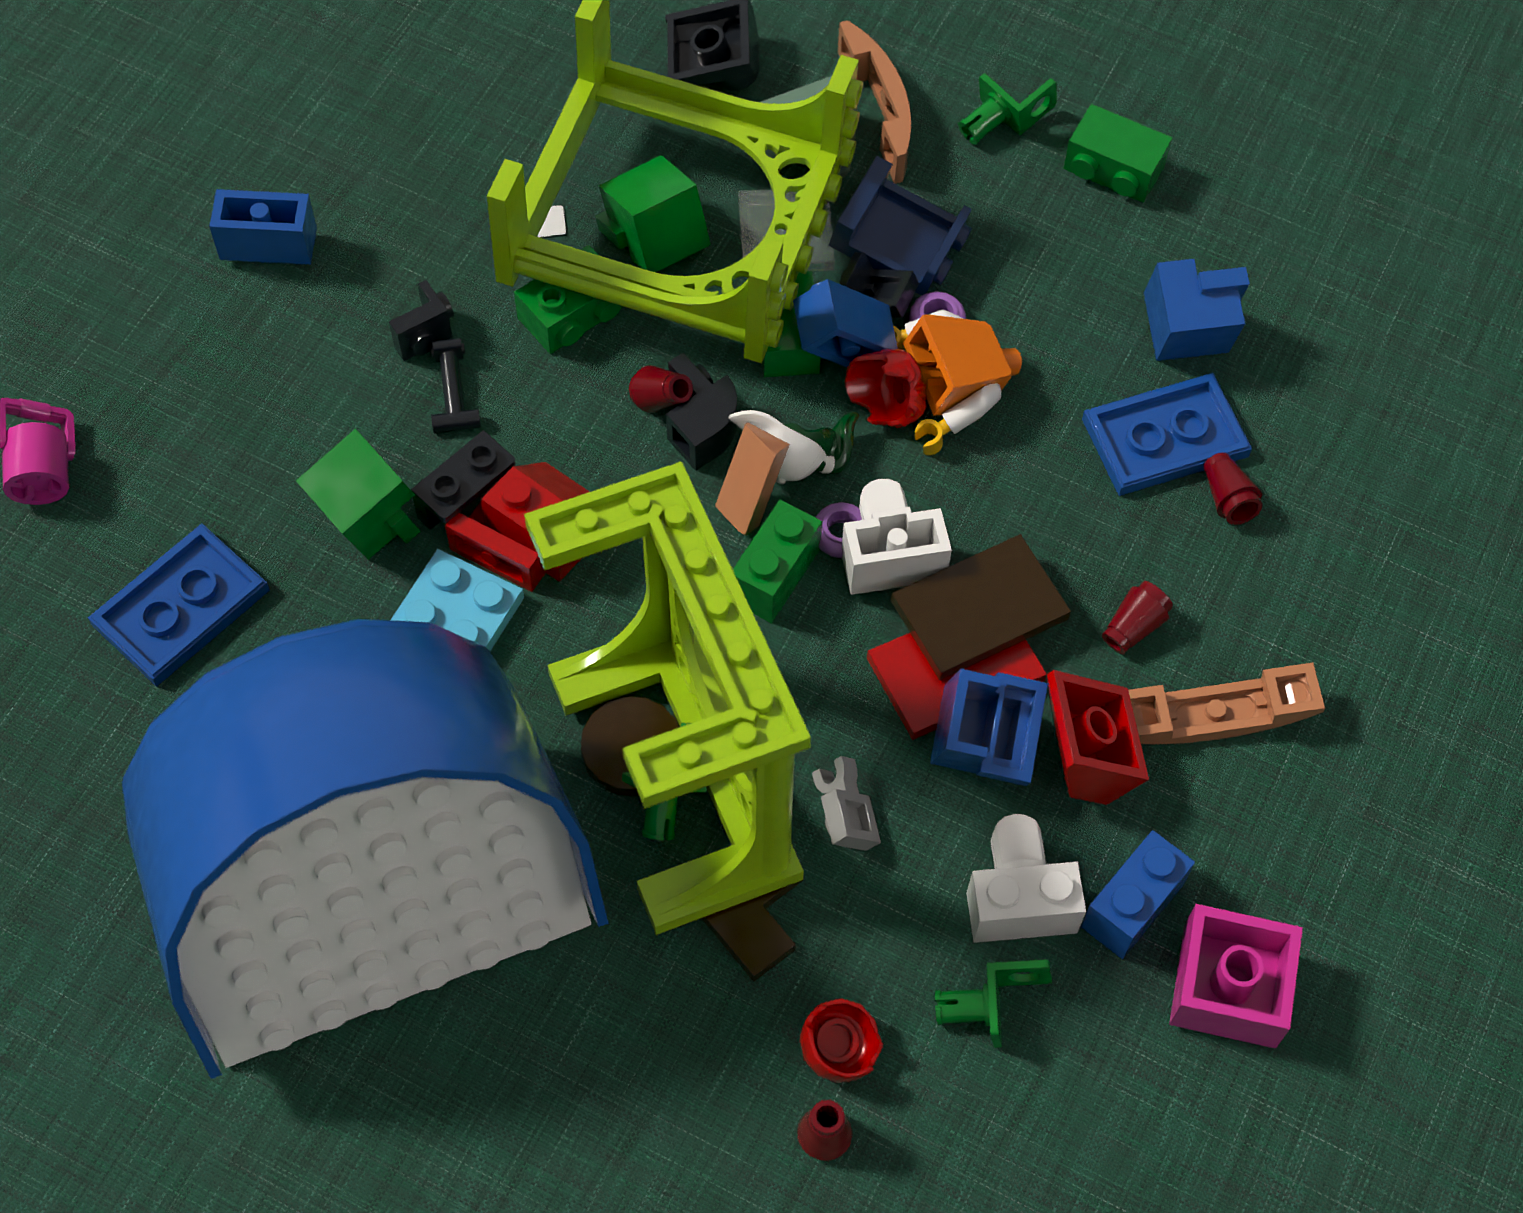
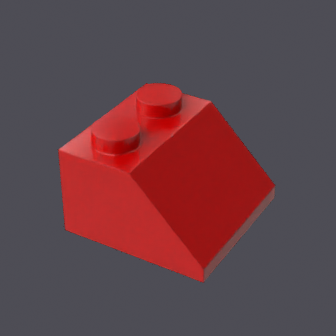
M547 462L514 466L481 499L483 524L537 552L527 530L524 514L589 493L590 491ZM582 558L544 570V572L560 582Z
M1057 670L1048 673L1050 708L1069 797L1107 805L1148 781L1149 776L1128 688Z

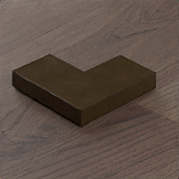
M803 880L701 918L753 982L795 951L796 944L766 908Z

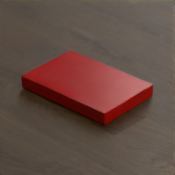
M911 633L868 650L867 660L911 739L914 740L936 730L944 686L956 673L939 680ZM1027 640L965 668V670L992 676L1000 672L1040 682H1045L1047 675Z

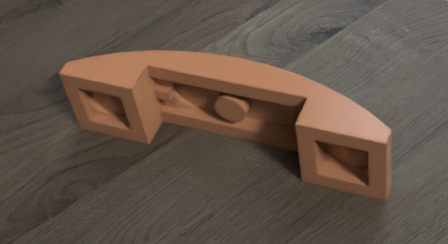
M850 21L840 22L839 56L844 55L859 60L857 80H868L885 118V121L882 123L880 152L884 160L893 164L889 172L895 184L903 182L911 134L910 106L904 85L889 57L868 34Z
M1313 662L1265 669L1262 672L1261 678L1172 692H1165L1163 685L1128 690L1141 744H1177L1236 737L1291 724L1323 713L1325 710Z

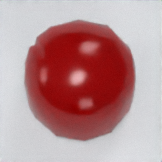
M843 998L819 1004L808 1015L801 1029L800 1044L804 1061L817 1076L835 1083L855 1081L873 1071V1066L883 1049V1042L878 1034L875 1019L861 1004Z

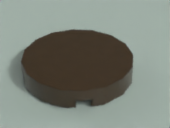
M623 697L607 702L590 716L582 731L581 755L587 773L595 782L597 780L601 785L606 786V790L617 795L640 796L636 788L622 781V773L629 772L624 760L623 748L679 728L676 719L664 706L647 698Z

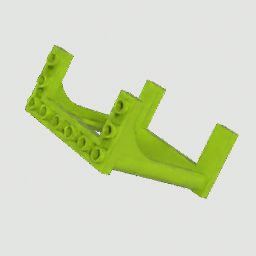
M582 0L575 15L578 79L526 187L523 164L504 159L487 194L496 282L514 287L518 276L523 275L744 343V358L762 363L768 347L776 348L779 343L784 326V320H780L783 310L791 311L794 306L793 300L796 299L799 289V283H796L795 280L799 272L806 274L814 250V247L810 246L813 236L821 238L828 217V211L824 210L827 201L834 203L838 197L842 183V176L838 175L842 166L849 168L854 156L856 141L850 139L855 134L860 112L853 109H856L863 89V81L857 80L859 60L840 55L829 84L822 91L805 100L783 104L749 101L612 61L610 1ZM600 103L713 135L736 145L751 156L764 171L770 182L775 202L771 225L757 247L735 264L702 275L673 276L660 274L537 236ZM770 150L777 156L775 158L768 157L765 151ZM793 163L804 164L810 169L806 175L796 179H786L779 175V171L783 167ZM788 192H797L794 202L788 201L785 198ZM784 229L787 232L784 235H779L775 231ZM741 276L748 278L741 286L736 289L733 288L732 282L735 278ZM711 286L722 287V294L718 295V291L710 292L707 289Z
M682 461L524 514L527 530L544 570L643 537L646 593L636 616L620 634L606 645L549 664L548 672L566 716L661 683L679 726H681V723H691L623 748L624 760L645 808L706 786L732 845L637 881V890L656 935L803 880L804 870L791 844L794 755L810 748L811 737Z

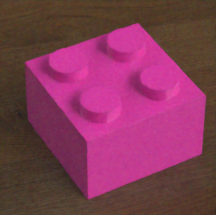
M1196 904L1184 925L1169 1025L1276 1049L1290 1030L1303 927Z

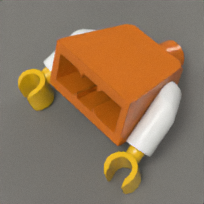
M946 310L923 314L920 318L906 323L903 330L893 326L898 349L903 350L904 346L906 352L913 356L921 369L923 381L926 383V399L933 415L943 416V419L939 422L933 419L922 420L915 429V440L922 438L926 434L936 436V438L928 441L923 446V454L934 455L943 446V435L951 430L954 434L980 419L1000 400L1001 391L1011 379V376L1017 375L1020 372L1022 357L1016 348H1001L992 326L987 322L964 319Z

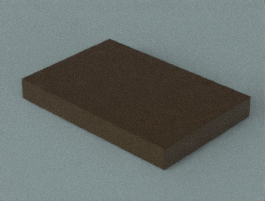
M1021 534L893 592L891 597L893 606L939 680L1068 620L1071 613Z

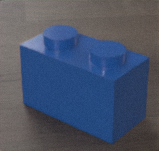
M216 190L209 227L220 260L311 264L317 225L309 194Z
M829 279L814 284L809 291L793 300L801 346L804 351L848 367L855 357L885 349H898L888 304Z
M1152 830L1089 905L1081 928L1123 960L1183 887L1195 861Z

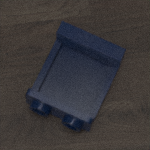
M876 156L839 218L828 246L852 258L855 252H864L873 269L913 271L919 281L915 293L923 296L928 292L933 282L941 285L954 262L947 258L951 249L960 252L972 230V227L965 224L972 209L964 205L959 215L954 216L887 180L893 164Z

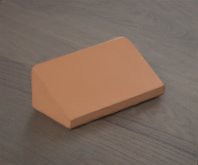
M749 422L743 428L715 505L726 519L740 533L746 536L760 525L790 445Z

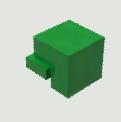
M662 155L599 185L605 211L595 215L599 231L619 249L628 246L631 260L639 268L658 272L711 245L697 185Z
M356 428L296 480L336 528L368 560L396 535L407 544L421 532L401 509L415 494Z

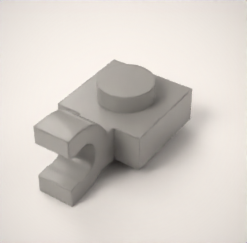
M840 756L834 760L837 772L836 778L832 771L818 769L812 772L816 788L821 793H825V795L821 796V801L826 817V829L830 834L833 845L867 851L881 843L870 797L859 794L856 783L858 773L855 759Z

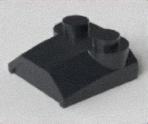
M727 0L665 15L668 49L667 77L694 85L719 82L724 89L730 91L742 90L756 80L759 74V38L753 6L750 0Z

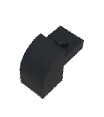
M681 353L668 362V370L689 377L693 385V392L689 400L666 414L667 439L691 467L697 471L721 455L732 443L737 425L728 417L730 414L737 413V393L728 375L713 383L710 374L702 365L698 364L695 366L684 353Z

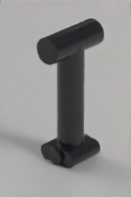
M461 338L432 341V358H435L436 362H440L446 411V413L431 414L433 433L481 428L479 409L464 410L459 360L464 359V343H461Z

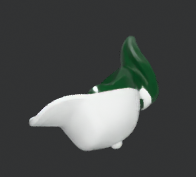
M754 410L733 413L728 418L742 430L745 424L749 422L790 444L776 480L777 483L784 484L786 481L802 480L814 471L825 474H838L843 471L851 458L854 427L859 414L851 412L844 415L832 429L823 427L816 430H805L794 423L783 425L774 417Z

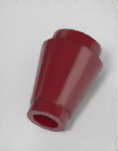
M656 366L641 368L629 383L631 400L641 410L648 413L658 412L676 404L684 403L689 400L693 392V385L689 377Z
M1223 452L1211 456L1205 462L1204 470L1218 515L1233 525L1250 521L1262 509L1261 490L1236 462L1231 459L1228 453Z
M1143 581L1138 587L1132 586L1108 624L1107 629L1102 634L1103 640L1116 652L1125 654L1129 648L1135 646L1169 620L1168 612L1173 608L1172 601L1159 587L1151 582Z
M823 1100L818 1102L800 1120L797 1131L798 1141L802 1149L809 1156L817 1160H833L840 1157L849 1148L852 1140V1127L838 1103L832 1100ZM818 1121H827L829 1124L835 1125L826 1128L821 1126Z

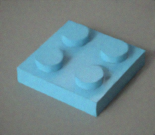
M437 549L391 620L430 622L481 644L491 651L523 601V588Z

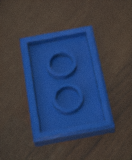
M1213 373L1084 410L1082 421L1118 496L1204 471L1205 462L1215 454L1228 453L1232 460L1237 461L1249 457L1252 450Z
M200 524L91 614L88 619L91 625L157 687L270 590L263 578L207 527Z

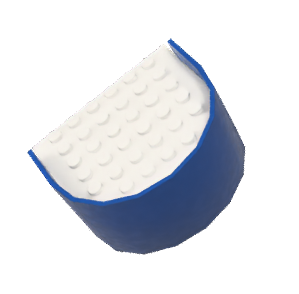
M371 619L346 621L280 636L207 672L151 722L122 779L128 837L171 1001L211 1079L222 1075L213 1043L226 1068L271 1050L284 1049L294 1041L322 1030L337 1028L345 1021L373 1010L388 1008L401 999L424 990L439 988L452 979L475 970L490 968L498 961L526 950L539 949L549 941L588 927L592 924L586 901L598 927L608 924L589 843L515 688L485 646L430 622Z

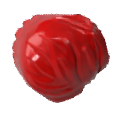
M885 349L855 357L847 367L845 376L846 392L852 403L867 408L871 413V416L867 418L869 423L900 428L915 422L924 414L927 408L926 383L923 381L918 363L910 353L902 349Z

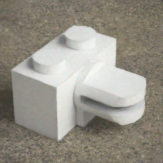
M877 479L871 481L863 488L859 505L862 520L846 522L843 527L842 560L851 595L909 586L949 567L952 549L941 508L911 513L901 485L890 479Z
M1022 814L1005 816L997 822L991 838L995 869L972 871L966 893L974 943L1078 933L1086 914L1078 862L1046 864L1041 830L1035 819Z

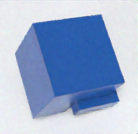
M1194 259L1157 263L1144 291L1156 361L1229 353L1245 325L1241 299L1249 286L1246 267L1199 272L1197 275Z
M960 669L944 686L930 764L971 772L978 776L1027 786L1030 784L1048 683L1000 672L992 676Z

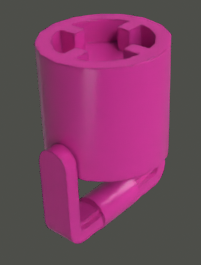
M0 399L3 491L8 498L23 504L41 505L60 500L67 494L69 489L68 461H72L75 455L74 416L71 411L65 408L50 406L47 403L26 399ZM6 414L35 421L61 424V429L47 423L30 422L18 424L6 431Z

